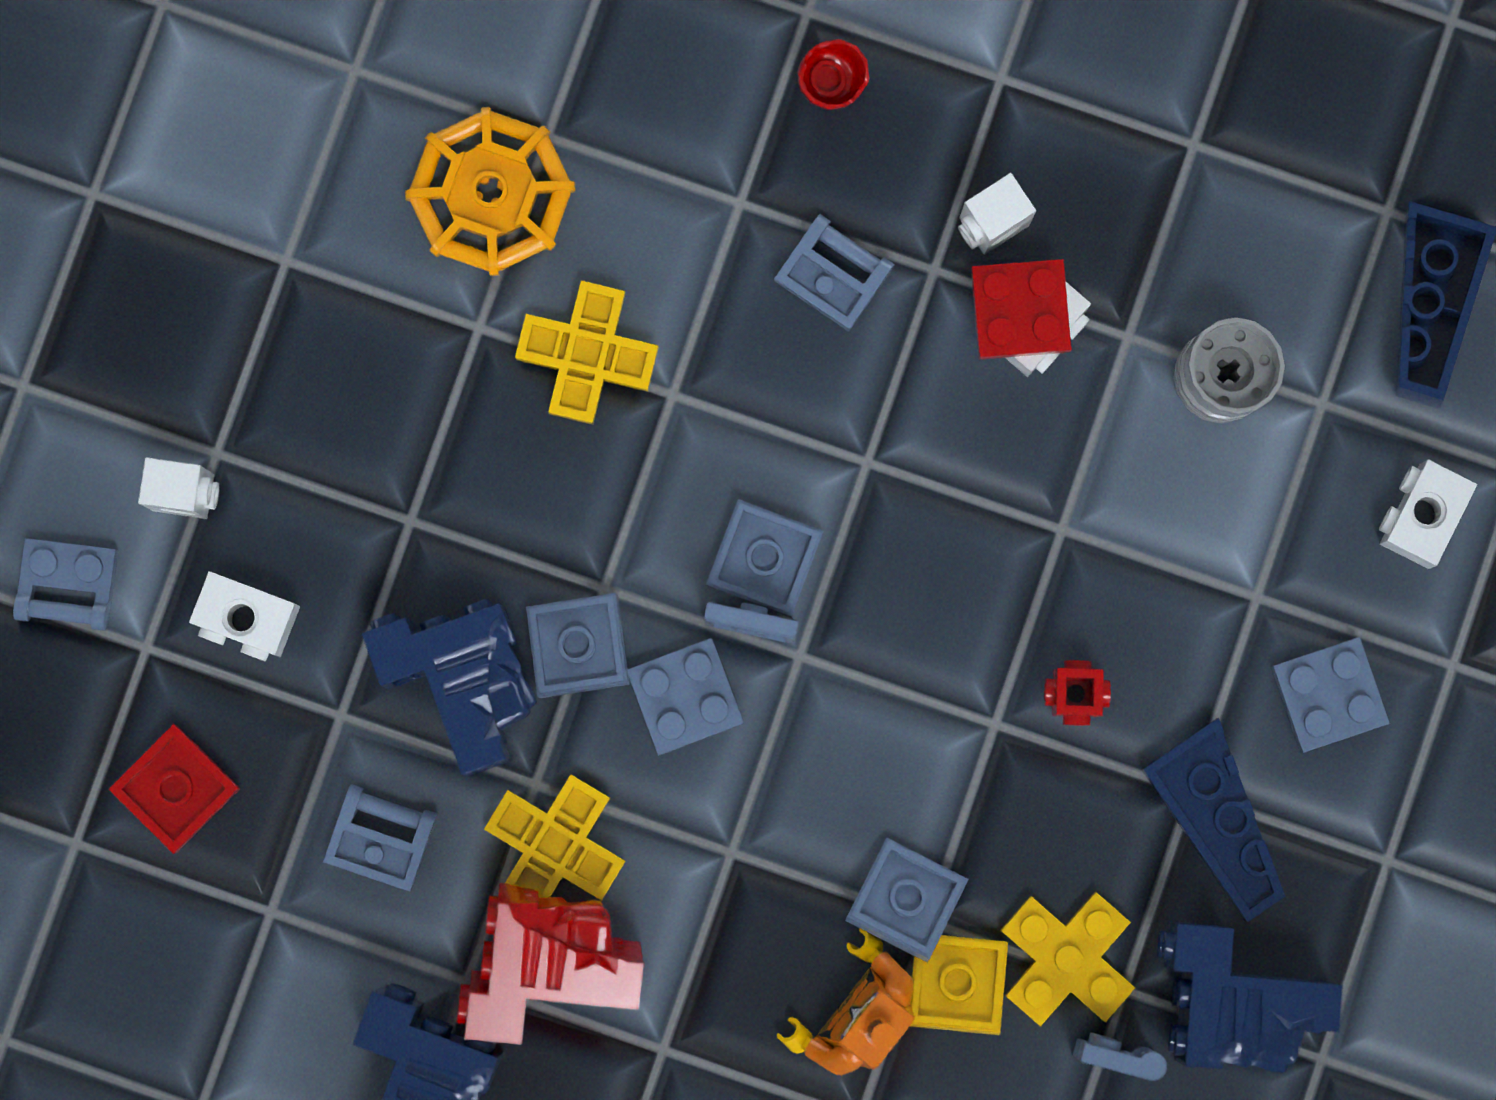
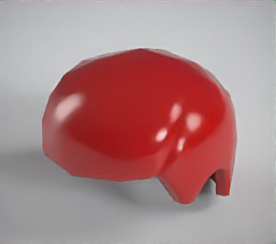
M842 39L826 40L816 44L806 53L797 71L800 91L811 104L825 110L844 108L855 102L868 85L870 78L867 58L856 45Z

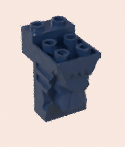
M485 599L464 607L465 616L450 621L449 617L446 618V615H441L420 623L422 631L418 633L414 622L406 617L401 619L400 616H396V613L369 622L372 630L361 634L380 686L392 689L419 678L427 677L463 776L469 777L512 761L506 746L508 742L504 730L516 725L517 722L529 716L531 708L537 703L535 693L523 677L522 664L511 647L517 644L506 608L500 603L493 605V602Z
M1167 921L1166 931L1159 930L1157 958H1163L1165 968L1182 971L1181 978H1174L1172 986V1006L1179 1008L1178 1024L1170 1025L1168 1036V1051L1174 1052L1175 1061L1186 1067L1223 1069V1062H1227L1244 1068L1258 1066L1272 1072L1285 1073L1288 1066L1294 1064L1297 1060L1304 1032L1340 1031L1343 985L1329 981L1231 973L1234 928Z
M391 983L386 985L385 988L381 987L372 991L352 1045L396 1061L382 1100H480L481 1093L486 1094L489 1091L504 1053L494 1049L497 1042L465 1039L451 1033L454 1025L428 1016L427 1019H423V1022L418 1021L424 1003L415 1000L417 992L410 988Z

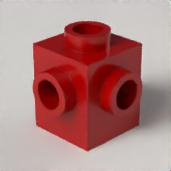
M1064 660V668L1053 670V679L1045 678L1044 706H1052V716H1063V725L1090 726L1091 717L1103 716V708L1110 707V680H1104V669H1092V661ZM1072 685H1077L1083 690V698L1078 703L1070 701L1067 697V690Z

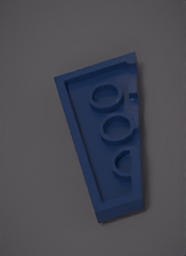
M1216 718L1141 769L1245 922H1249L1285 897L1267 845L1257 825L1252 805L1247 798L1239 777L1236 762L1226 742L1219 718Z

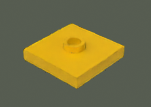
M941 935L928 962L914 956L912 975L914 988L910 1006L915 1018L910 1026L1000 1035L1008 942Z

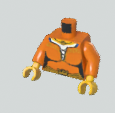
M861 928L859 931L865 936L863 946L859 949L852 943L847 942V949L863 961L872 963L871 967L816 1035L817 1037L813 1038L812 1033L793 1017L788 1018L787 1021L796 1028L795 1033L788 1038H784L781 1034L777 1033V1038L790 1051L796 1054L805 1051L806 1057L836 1075L848 1074L859 1069L860 1066L873 1070L877 1068L915 1018L910 1006L914 988L911 976L888 952L882 953L883 942L881 939Z

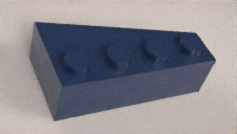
M1409 201L1405 220L1396 385L1397 397L1437 409L1441 408L1495 239L1496 226Z

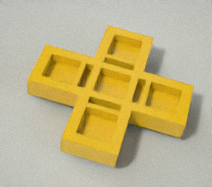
M581 280L570 324L530 314L525 315L515 359L559 370L548 411L550 415L593 425L604 381L648 392L659 346L616 335L626 294L625 291Z
M570 774L547 813L507 790L484 828L487 832L523 853L505 883L537 890L538 898L551 897L561 879L565 878L602 901L626 862L624 859L587 838L609 802L610 797Z
M1094 892L1066 925L1061 923L1032 896H1029L1000 930L1034 960L1005 996L1040 1027L1070 992L1106 1023L1135 987L1101 957L1131 922L1097 892Z

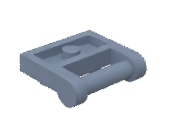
M819 214L778 272L774 281L847 331H850L895 264L885 257L881 260L829 226L831 221ZM820 240L870 274L865 284L812 250Z
M25 538L18 593L14 602V619L30 621L31 617L83 623L90 624L91 629L106 631L110 618L118 550ZM38 586L96 593L93 606L36 600L34 599L35 589Z
M351 784L344 799L323 862L411 892L429 839L434 830L438 813L428 809H424L422 813L364 793L365 788ZM359 810L415 829L416 833L413 842L411 843L353 823L357 811Z
M1090 1033L1088 1041L1079 1038L1076 1040L1073 1056L1081 1062L1148 1080L1160 1079L1166 1072L1167 1064L1164 1057L1150 1048L1140 1046L1132 1052L1120 1049L1122 1042L1095 1033Z

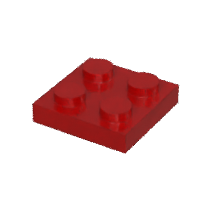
M1064 259L972 266L971 275L979 360L1071 352Z
M173 724L109 788L173 854H176L241 789L177 724Z

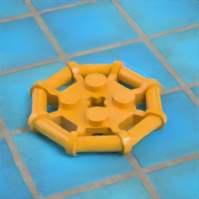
M481 107V112L435 134L431 131L424 138L427 142L410 189L405 190V200L411 203L431 245L430 252L436 257L443 255L488 271L490 276L499 275V271L545 249L551 251L555 247L554 239L571 193H574L576 189L575 182L570 181L549 137L551 133L549 129L544 125L539 128L493 112L491 107ZM492 130L525 141L526 143L518 151L493 143ZM482 131V143L476 145V148L468 152L463 151L457 154L449 147ZM534 151L537 152L550 181L536 182L526 159ZM442 155L451 162L442 187H430ZM490 179H495L498 181L497 188L503 191L500 198H493L491 202L483 201V194L477 191L480 184L487 185ZM550 193L551 197L539 228L529 217L537 195ZM444 199L454 221L445 231L430 200ZM520 227H524L532 235L498 252L497 238L511 234ZM462 230L487 238L488 252L454 241V238Z

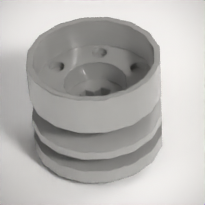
M1237 317L1217 321L1187 342L1178 355L1174 370L1177 394L1186 408L1203 420L1221 424L1240 420L1272 400L1282 384L1285 368L1282 350L1272 333L1255 321ZM1227 366L1231 372L1228 374V380L1222 383L1217 376L1220 373V369Z

